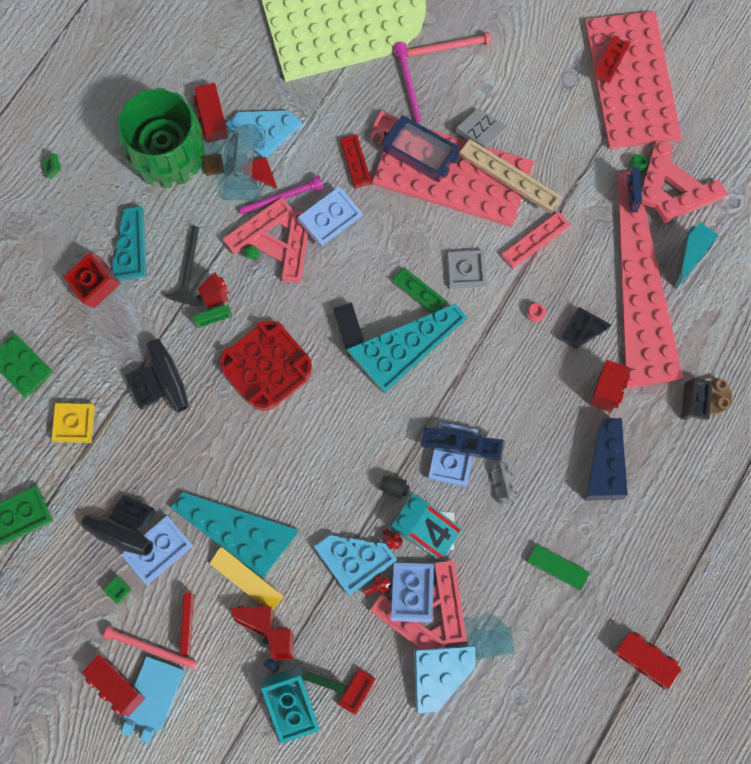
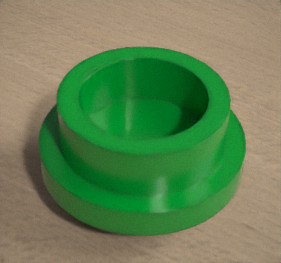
M247 246V249H243L245 258L259 259V255H261L258 247Z

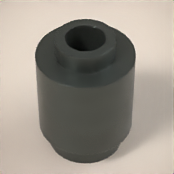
M384 475L379 490H382L387 495L401 499L402 496H407L410 486L407 485V480L392 475Z

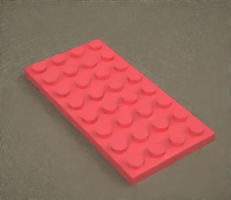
M650 11L585 19L594 73L614 35L623 41L628 40L631 42L611 83L595 77L608 148L616 149L655 144L656 140L663 143L680 141L682 136L656 12Z
M407 130L395 145L396 148L439 171L449 156L448 153ZM431 130L458 145V154L468 142L464 139ZM487 148L488 151L528 176L530 175L534 160L494 148ZM383 153L373 179V185L508 227L513 226L522 195L459 156L457 162L451 164L447 177L442 178L438 183L391 155Z

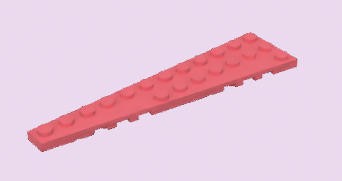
M624 172L617 175L620 220L625 366L629 367L627 374H630L626 389L682 381L684 378L644 204H641L638 213H630V204L628 203L629 190L626 181L627 174H630V172Z

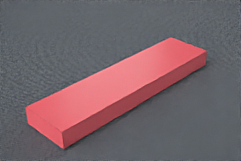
M557 211L504 251L501 257L514 269L570 227V223Z

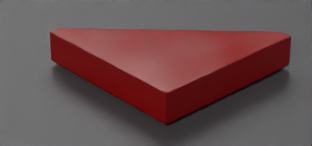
M266 157L234 167L236 173H241L252 180L277 189Z

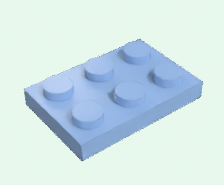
M339 186L301 214L297 220L321 248L360 219L363 213Z
M442 422L439 424V429L462 431L464 434L477 435L478 433L477 429ZM434 450L428 479L467 487L473 457Z
M166 516L144 535L153 542L152 552L148 556L124 552L121 555L142 581L149 585L191 549L193 545L172 520Z
M394 563L391 621L432 622L434 564Z

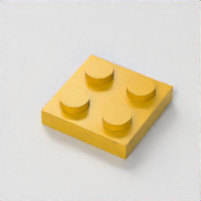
M55 403L51 441L92 443L95 405Z

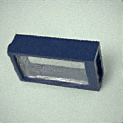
M404 115L400 117L383 142V151L438 183L442 178L447 177L450 171L449 167L452 163L455 164L460 156L458 154V145Z

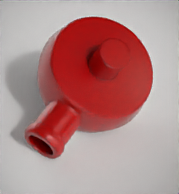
M388 529L383 530L385 535L384 542L388 545V548L399 549L403 543V539L399 536L400 534L398 532H390Z

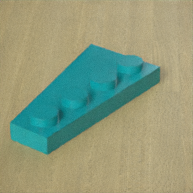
M142 206L127 208L123 211L119 230L121 232L120 238L116 244L117 252L112 263V272L119 281L147 277L144 208Z

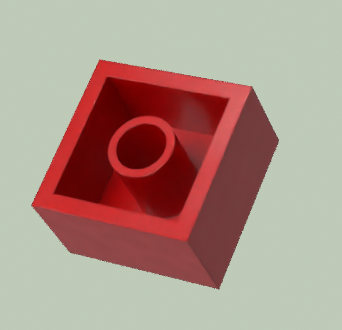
M89 252L63 276L80 301L92 308L98 306L121 284L104 260L92 252Z
M606 360L600 372L590 406L612 413L614 407L618 408L624 396V388L630 378V374H627L629 367Z

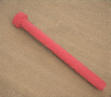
M484 32L483 36L409 49L406 52L407 56L411 57L480 43L489 45L491 44L489 32Z
M110 625L104 633L103 638L108 641L112 638L192 669L197 666V662L192 659L114 631V627Z

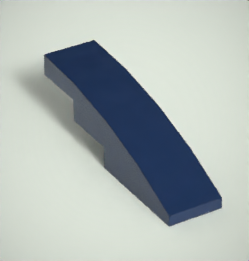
M424 427L421 447L465 456L502 460L505 441L503 439L484 438L483 435L464 434L462 431Z

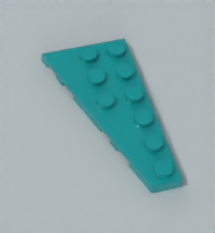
M453 304L351 347L346 351L380 390L385 393L468 317L456 304Z
M184 492L170 507L263 579L300 532L299 530Z

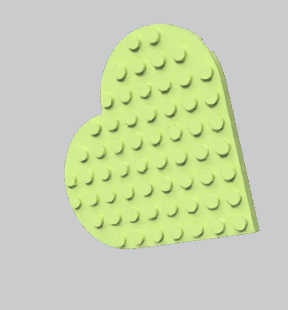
M261 0L285 82L394 54V44L405 42L408 46V43L418 36L422 29L426 12L425 0Z

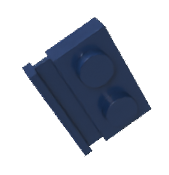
M632 167L626 179L629 190L628 203L630 204V213H638V209L642 204L640 167Z

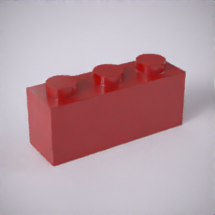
M211 83L194 87L196 94L193 95L195 106H199V110L196 112L198 120L203 122V126H200L203 137L207 138L208 143L229 138L216 84Z
M628 632L613 654L662 689H669L682 669L678 666L679 662L670 656L665 657L662 655L660 648L654 644L648 645L643 641L644 637L637 632Z
M100 654L82 671L86 676L85 682L92 688L96 687L100 691L98 695L106 702L109 700L112 704L111 709L119 716L123 714L129 717L145 699L142 693L106 657Z

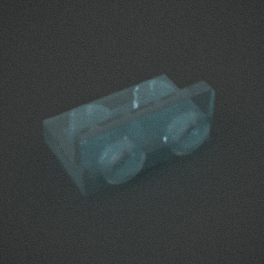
M506 624L494 626L495 630L486 631V628L475 629V633L470 635L472 646L475 647V660L515 653L511 633L512 628H507Z

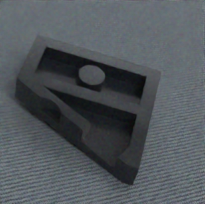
M579 307L560 340L578 349L608 330L611 324Z

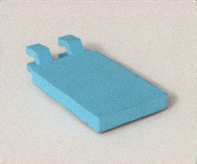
M146 656L135 683V687L142 693L145 699L129 717L123 715V719L126 722L121 733L131 737L136 724L144 726L145 729L140 740L150 744L155 731L162 730L185 671Z

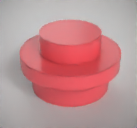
M534 303L528 307L527 317L531 321L539 322L544 319L546 311L541 304Z

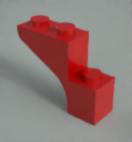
M262 604L257 607L242 605L237 608H231V615L237 624L265 637L269 641V653L273 660L293 659L294 635L291 629L287 627H277L274 629L275 613L271 606Z

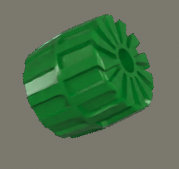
M165 88L143 90L138 92L132 99L126 101L121 114L117 118L118 138L125 158L135 174L138 176L141 173L144 181L152 186L154 182H160L162 188H171L172 182L175 181L180 185L189 181V174H196L202 166L201 159L205 154L202 130L191 105L187 104L184 97L179 93L167 91Z

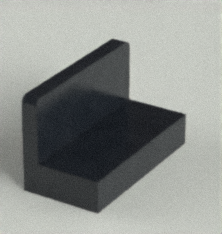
M693 378L684 384L682 420L691 417L702 420L709 419L712 381Z

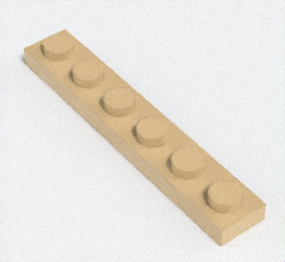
M471 139L459 152L460 157L551 214L562 200V196Z

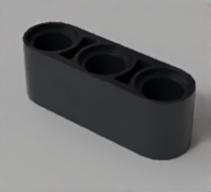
M352 302L333 307L346 350L363 343V335Z

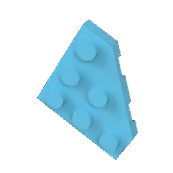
M290 111L238 112L226 123V127L261 158H268L302 126V121Z
M330 535L314 546L348 596L397 562L396 557L384 543H373Z
M474 646L414 650L415 705L417 713L438 712L475 669Z

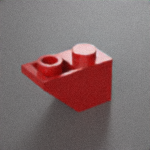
M216 272L212 273L198 288L207 309L217 307L229 301L227 298V294H229L227 285L223 277L219 278Z

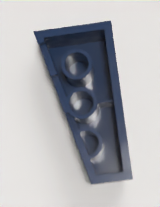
M602 418L598 426L585 501L624 500L628 492L622 418Z

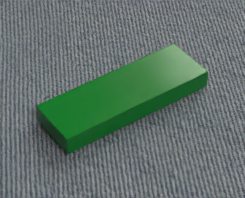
M405 267L392 280L394 285L431 314L441 310L447 304L443 297Z
M537 544L527 562L579 591L582 590L590 572Z

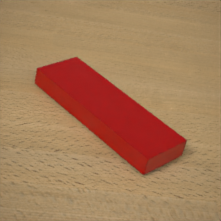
M358 135L340 138L354 189L371 185V177Z
M184 593L179 652L183 656L191 655L195 596L192 593Z

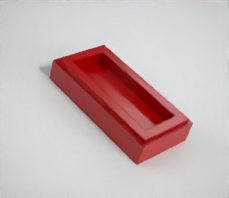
M358 669L338 705L356 715L376 679Z

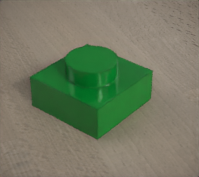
M51 153L42 161L46 178L52 179L61 171V164L57 154Z
M116 576L103 591L119 605L132 589Z

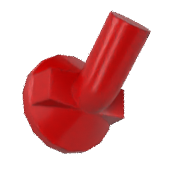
M381 574L375 578L376 583L363 588L365 595L379 591L380 594H388L391 583L388 577H384Z

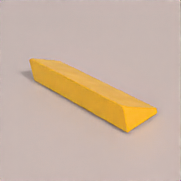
M220 547L210 562V565L260 605L271 606L274 610L283 599L279 592L224 548Z

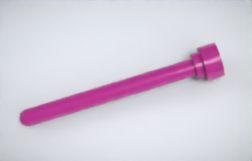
M398 42L393 45V51L400 60L414 120L420 122L421 115L406 59L408 48L405 42Z
M320 176L312 177V180H309V183L240 207L239 213L245 214L265 207L282 197L287 199L311 189L313 191L322 190L324 187Z

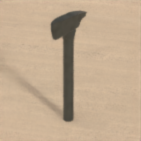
M192 226L181 287L179 291H175L173 294H165L164 297L178 303L199 306L201 300L200 293L189 292L190 276L199 233V227Z

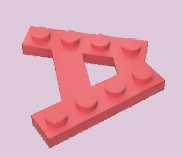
M656 140L641 189L642 204L655 208L665 223L727 197L728 192L719 179L702 185L670 161L673 150L672 145ZM664 180L683 194L674 198L669 196L662 190Z
M283 197L223 238V242L234 255L248 245L258 247V250L284 263L282 282L301 284L309 233L297 220L304 212L292 210ZM278 224L290 230L288 244L267 234V232Z
M455 561L434 564L437 584L433 586V608L439 604L441 605L443 624L429 631L419 622L391 621L392 602L383 595L379 597L370 609V612L418 649L444 648L446 644L466 642Z

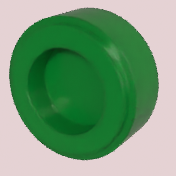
M633 155L629 165L631 168L640 167V172H644L649 165V161L642 155Z

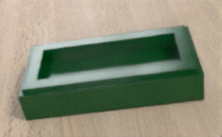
M306 672L305 681L344 694L346 689L344 684Z

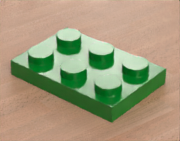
M16 333L0 346V373L25 398L29 397L54 374Z
M38 486L0 503V547L54 522Z

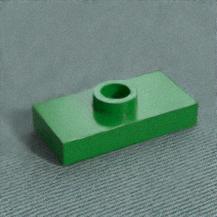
M228 304L219 308H209L203 313L194 315L193 320L196 327L201 328L231 318L233 315Z

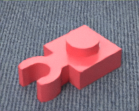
M381 111L373 125L375 131L371 133V141L375 137H380L379 144L382 145L384 135H389L397 121V117Z

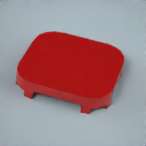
M262 320L258 322L257 327L229 349L226 347L222 352L220 367L225 377L250 406L260 411H268L277 407L309 380L313 371L311 358L308 353H305L278 321Z

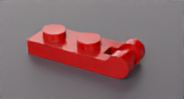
M614 35L594 73V77L611 83L631 42L628 40L623 41Z

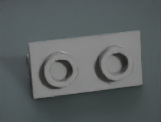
M500 462V465L492 466L491 473L494 484L501 483L502 485L495 488L498 502L501 505L508 504V500L517 502V490L512 484L511 478L513 473L510 466Z

